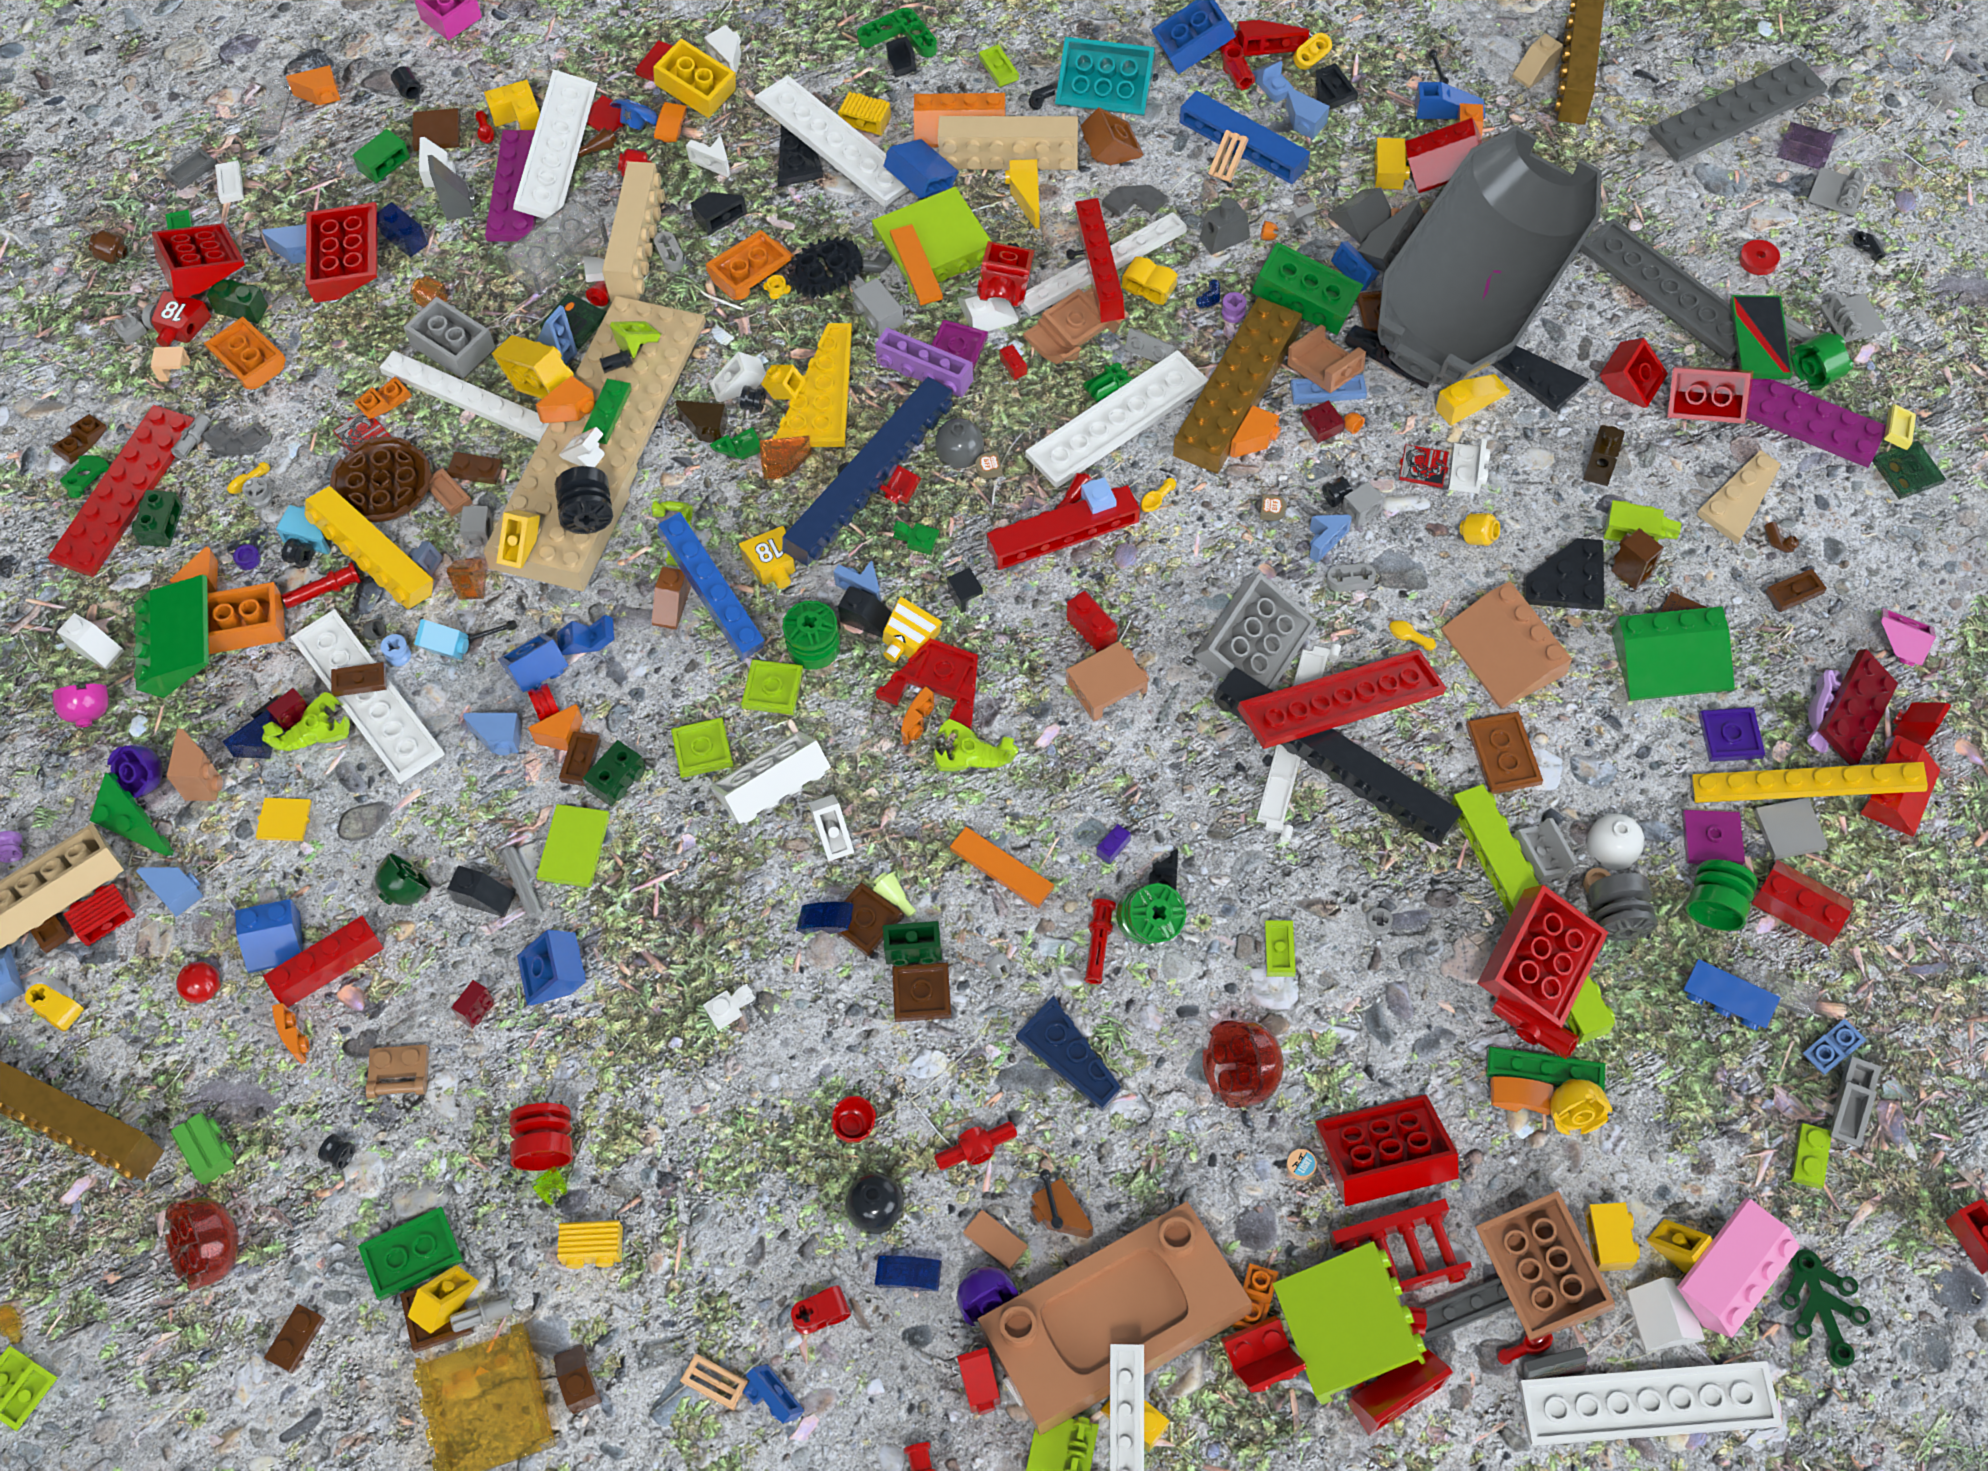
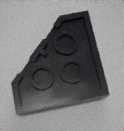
M1577 538L1526 576L1524 580V599L1527 603L1538 606L1602 611L1604 608L1603 540Z

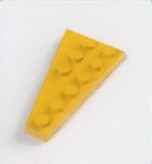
M852 323L827 324L817 344V351L814 357L810 359L808 369L805 375H803L806 381L796 399L790 400L789 409L785 417H782L779 423L780 427L771 440L772 447H846Z

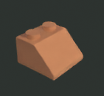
M177 728L166 777L185 801H216L218 791H221L223 786L222 776L219 775L213 764L183 729Z

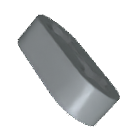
M666 231L658 233L654 238V243L664 268L670 272L681 270L685 263L682 251L674 235ZM664 242L669 244V247H665ZM673 256L676 261H672L669 257Z
M1365 563L1333 566L1327 573L1326 584L1329 589L1335 592L1366 590L1373 586L1376 571L1374 567ZM1360 574H1365V577H1368V579H1363ZM1339 576V578L1342 579V581L1338 582L1337 579L1334 577Z

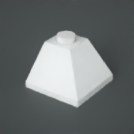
M977 292L958 297V302L969 327L991 331L1018 322L1013 306L1004 298L991 297L987 301L980 300Z

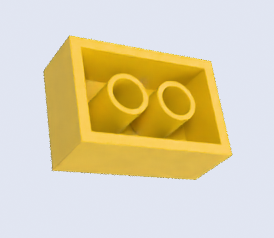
M681 38L655 64L654 84L709 119L736 90V72Z
M511 335L491 353L516 391L543 399L571 375H574L572 370L562 361V355L556 347L544 345L538 341L534 342L524 337Z

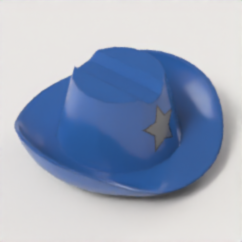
M618 98L609 105L614 108H621L620 122L629 125V127L642 130L646 122L653 125L657 124L658 114L653 109L640 103Z

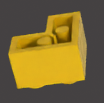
M527 79L484 92L495 127L517 121L520 130H536L540 112Z

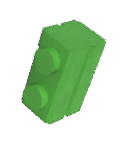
M198 1113L188 1119L186 1123H182L172 1129L170 1133L195 1178L203 1185H207L218 1178L219 1175H223L234 1168L235 1165L230 1158L234 1155V1151L226 1140L221 1142L218 1134L222 1130L213 1117L208 1119L203 1113Z

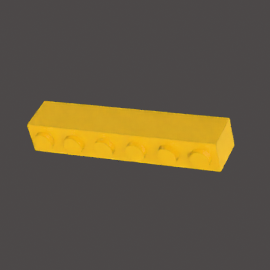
M331 486L305 499L304 514L307 521L320 529L328 540H332L344 555L353 559L362 571H366L375 580L378 586L386 589L397 603H401L409 610L432 596L434 579Z

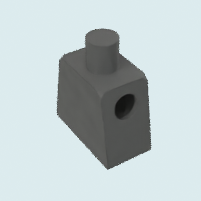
M1230 198L1223 199L1221 206L1206 213L1199 240L1208 252L1213 255L1249 239L1250 231L1247 214L1237 201Z

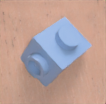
M1105 477L1098 480H1090L1086 484L1081 485V499L1086 500L1092 514L1116 507V499Z

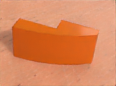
M664 102L656 124L654 138L661 139V141L667 143L677 142L681 134V126L686 116L687 106Z
M394 377L378 391L371 387L354 403L368 419H371L394 409L412 395Z
M926 686L913 700L904 717L901 735L902 743L906 746L912 740L915 741L922 735L924 731L923 716H928L934 709V694Z
M284 1003L272 1005L275 1025L283 1043L300 1064L306 1063V1052L310 1050L307 1036L303 1035L296 1027L294 1012H290Z
M1492 1077L1490 1079L1491 1105L1513 1112H1518L1525 1108L1545 1115L1551 1114L1550 1102L1554 1094L1552 1084L1515 1077Z
M1249 1263L1243 1289L1252 1301L1251 1314L1246 1315L1243 1319L1233 1324L1232 1327L1243 1330L1266 1320L1274 1292L1272 1283L1276 1282L1279 1272Z

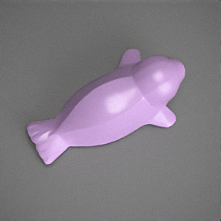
M1826 669L1824 674L1818 678L1816 682L1817 693L1808 708V719L1813 732L1809 735L1807 742L1817 752L1823 754L1827 752L1829 743L1817 730L1843 681L1842 674L1838 670Z

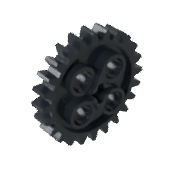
M828 236L824 242L818 239V243L815 245L811 242L809 243L810 248H801L803 253L795 254L797 260H791L792 266L787 268L790 284L797 294L802 293L803 297L810 294L812 299L819 294L820 298H823L825 293L832 296L834 290L841 292L842 286L849 287V280H856L854 275L861 273L859 268L863 267V257L853 240L848 242L847 237L840 240L839 236L831 240L830 236ZM818 257H821L823 259L827 269L829 270V272H831L832 277H829L827 275Z

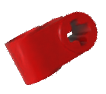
M839 1285L824 1289L814 1296L797 1302L791 1310L793 1327L798 1333L803 1335L812 1334L827 1326L838 1324L851 1316V1311ZM802 1313H806V1315L810 1317L809 1322L805 1323L804 1320L801 1319Z

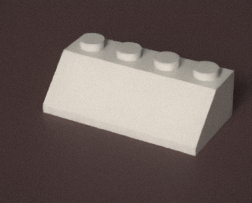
M799 731L712 784L710 788L732 819L739 824L742 822L747 823L757 816L756 813L764 808L769 809L776 806L780 802L779 799L785 795H792L800 791L803 784L810 780L815 781L825 774L824 771L831 767L818 742Z

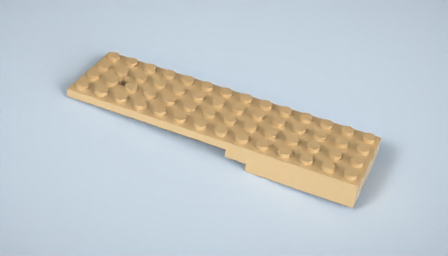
M615 296L574 375V378L592 389L595 403L607 378L631 383L632 390L607 445L599 443L598 447L605 454L595 466V468L602 470L607 475L613 519L605 529L590 534L572 533L560 525L554 484L556 478L563 471L572 467H578V465L562 459L559 454L573 437L582 434L591 412L579 421L549 423L483 550L489 569L584 592L630 497L629 488L638 472L637 462L706 323L705 315ZM646 321L661 333L658 342H648L639 347L635 358H631L632 364L628 365V368L624 366L604 374L599 358L620 352V348L610 328L611 322ZM516 509L540 515L537 540L521 569L496 563L504 512Z

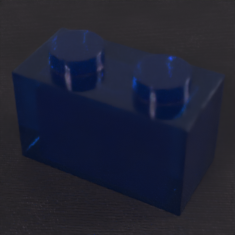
M393 202L377 212V225L381 234L410 258L428 245L422 226Z

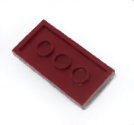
M1868 649L1858 650L1817 730L1849 765L1859 764L1898 685V682Z

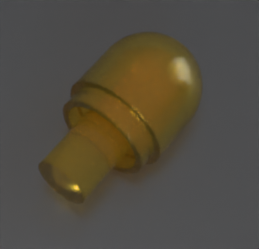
M8 1304L1 1305L0 1334L3 1337H8L12 1345L18 1344L23 1340L20 1332L22 1320L15 1307Z

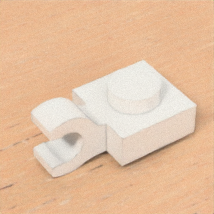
M745 984L737 989L732 996L726 990L703 1004V1007L719 1031L742 1017L743 1015L739 1009L754 1001L755 997L749 986Z

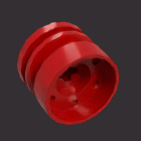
M535 1103L518 1107L510 1112L509 1124L511 1127L509 1134L514 1138L510 1144V1164L514 1168L524 1171H546L564 1167L572 1162L573 1143L571 1137L567 1135L572 1130V1125L569 1122L571 1119L569 1107L556 1103Z

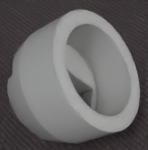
M1001 953L991 959L986 964V967L994 976L1003 977L1001 970L1003 969L1008 974L1011 964L1005 953Z

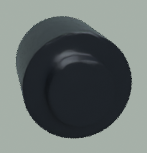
M400 66L392 72L391 81L402 97L411 100L419 96L420 83L409 67Z

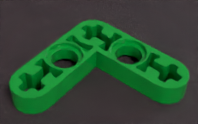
M910 8L898 9L861 26L857 30L858 44L865 48L873 47L902 33L905 37L907 36L911 45L922 57H933L938 51L935 36ZM885 25L891 26L888 30L881 29ZM915 30H919V31H921L922 33H920V34H918V35H914V34H912L911 32H912V31H915Z

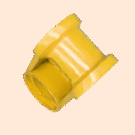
M42 983L32 985L25 993V1001L34 1009L35 1013L62 1032H66L84 1011V1008L77 1002Z

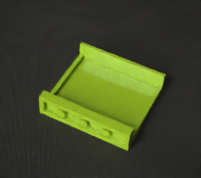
M956 186L871 220L875 240L877 242L882 241L907 281L909 294L914 293L890 237V230L910 224L913 225L937 282H943L950 277L965 273L972 268L982 265L987 242L991 241Z
M1374 1241L1272 1283L1300 1358L1306 1364L1307 1369L1305 1371L1314 1395L1322 1405L1334 1401L1332 1394L1417 1359L1421 1365L1426 1363L1422 1352L1427 1351L1420 1334H1414L1410 1326L1411 1323L1415 1322L1407 1304L1402 1306L1398 1297L1403 1294L1396 1276L1391 1278L1387 1268L1392 1266L1385 1249L1379 1250Z

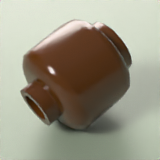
M100 230L90 238L89 251H92L95 259L116 264L119 259H124L127 254L128 248L124 245V239L121 235Z

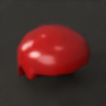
M204 961L191 962L184 966L177 976L176 988L178 994L189 1003L202 1004L212 999L221 987L220 971Z
M847 1096L836 1104L832 1112L831 1128L838 1139L846 1143H860L869 1137L875 1125L876 1112L870 1101L861 1096Z

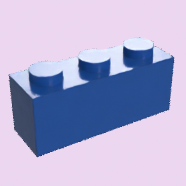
M1696 959L1682 988L1683 991L1688 993L1687 999L1700 1005L1704 1001L1715 1005L1713 1011L1730 1018L1732 1013L1742 1018L1740 1024L1757 1031L1759 1026L1767 1028L1781 997L1699 959Z

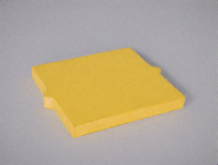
M264 798L261 815L257 817L259 823L255 838L257 840L303 841L306 826L310 823L308 817L312 801L310 799Z

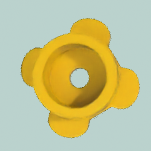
M773 275L763 284L764 290H767L770 293V298L774 300L791 292V287L786 284L785 278L781 275Z

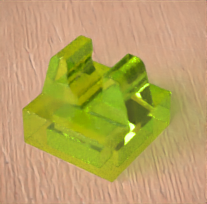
M555 1166L530 1183L537 1195L549 1205L554 1203L550 1197L551 1188L559 1189L563 1195L567 1194L564 1179Z

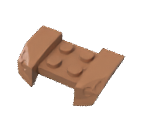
M1091 287L1085 292L1077 289L1043 312L1042 318L1038 320V324L1024 332L1023 337L1042 357L1055 364H1061L1064 361L1071 362L1078 359L1081 351L1079 346L1107 328L1115 334L1125 319L1101 323L1093 288ZM1124 310L1126 319L1129 314L1126 310Z

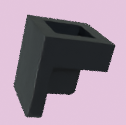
M907 36L886 43L887 61L895 77L916 71L915 52Z
M971 568L947 577L948 592L962 614L966 612V601L982 595L983 588Z

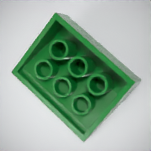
M203 574L150 590L135 602L134 634L136 635V646L134 648V656L136 657L134 678L136 679V690L165 698L209 664L207 576Z
M1723 606L1618 617L1612 629V636L1629 701L1734 691L1735 683L1730 633Z

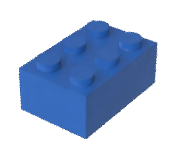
M1195 0L1151 29L1178 75L1236 37L1228 19L1215 0Z

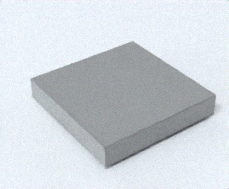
M1809 798L1758 807L1754 810V815L1773 860L1827 849V841Z

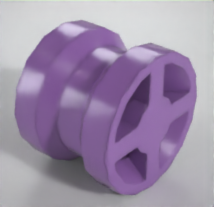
M1231 292L1224 296L1221 314L1225 321L1238 323L1244 319L1247 300L1243 294Z
M16 831L0 832V862H15L23 857V850L20 847L22 844V835Z

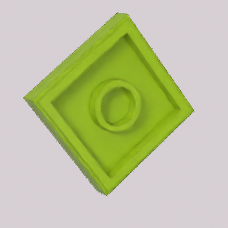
M752 659L741 702L742 709L794 715L804 671L803 665Z
M723 717L671 729L681 778L733 767Z

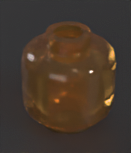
M430 276L418 277L410 290L413 302L423 308L435 297L440 298L444 302H447L448 299L445 285Z

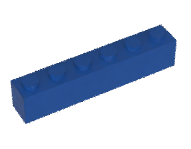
M1196 90L1180 108V123L1219 145L1226 130L1237 133L1240 136H1246L1249 140L1242 157L1292 185L1308 169L1310 151L1291 142L1284 136H1280L1267 129L1265 126L1254 122L1247 116L1219 103L1208 95ZM1237 141L1233 153H1236L1240 141Z
M681 512L659 523L658 536L740 661L763 649L765 640Z

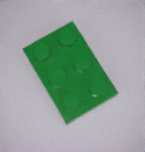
M442 1207L358 1245L370 1282L379 1301H383L464 1262Z

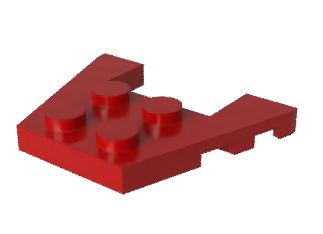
M930 638L908 659V663L900 671H896L890 677L891 680L884 687L881 686L876 691V698L898 706L909 684L922 689L926 686L933 693L956 700L957 702L948 719L961 723L972 730L978 655Z

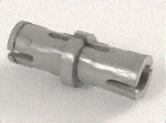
M199 413L192 424L182 431L179 441L171 449L172 454L184 460L190 450L202 440L201 435L212 424L211 419Z

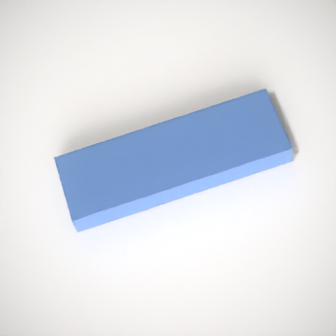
M1363 374L1356 375L1332 393L1327 392L1307 378L1290 380L1293 405L1319 403L1328 400L1330 402L1366 399L1367 397Z

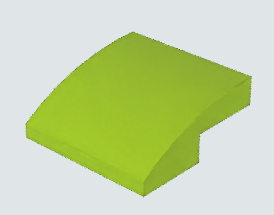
M10 1345L0 1356V1421L18 1432L57 1381L58 1377Z

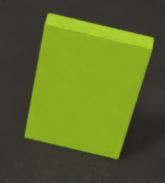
M556 804L536 875L538 881L591 888L610 819L609 811Z

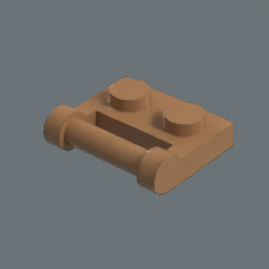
M425 1044L370 1049L368 1082L366 1083L367 1099L378 1098V1095L413 1092L416 1095H425L428 1082L429 1047ZM416 1076L415 1081L379 1084L380 1079Z

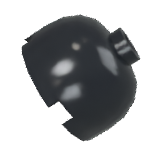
M871 1172L861 1175L852 1182L846 1193L845 1208L849 1221L855 1227L866 1234L878 1235L891 1230L899 1218L901 1219L904 1211V1199L900 1187L892 1178L883 1173Z

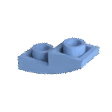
M1844 1018L1826 1035L1824 1034L1803 1052V1055L1823 1075H1826L1859 1048L1866 1039Z

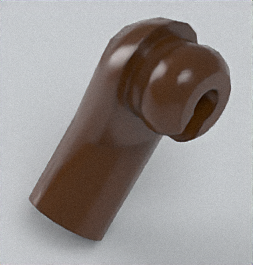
M1769 522L1764 525L1766 535L1772 547L1785 553H1791L1799 546V540L1795 536L1790 535L1787 538L1781 536L1776 522Z

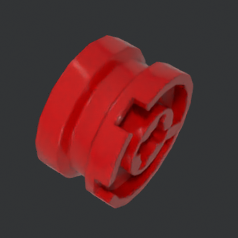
M547 683L541 685L540 689L527 691L540 721L559 712Z

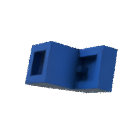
M603 615L590 626L575 621L568 623L557 632L558 648L562 655L597 652L614 640L613 617Z

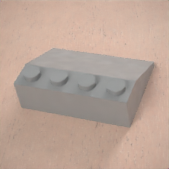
M1259 572L1243 582L1193 657L1212 673L1223 679L1236 667L1273 690L1317 621Z

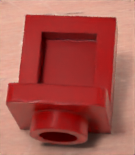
M898 465L887 486L881 485L879 489L886 492L884 497L893 503L898 504L900 500L908 504L922 478Z

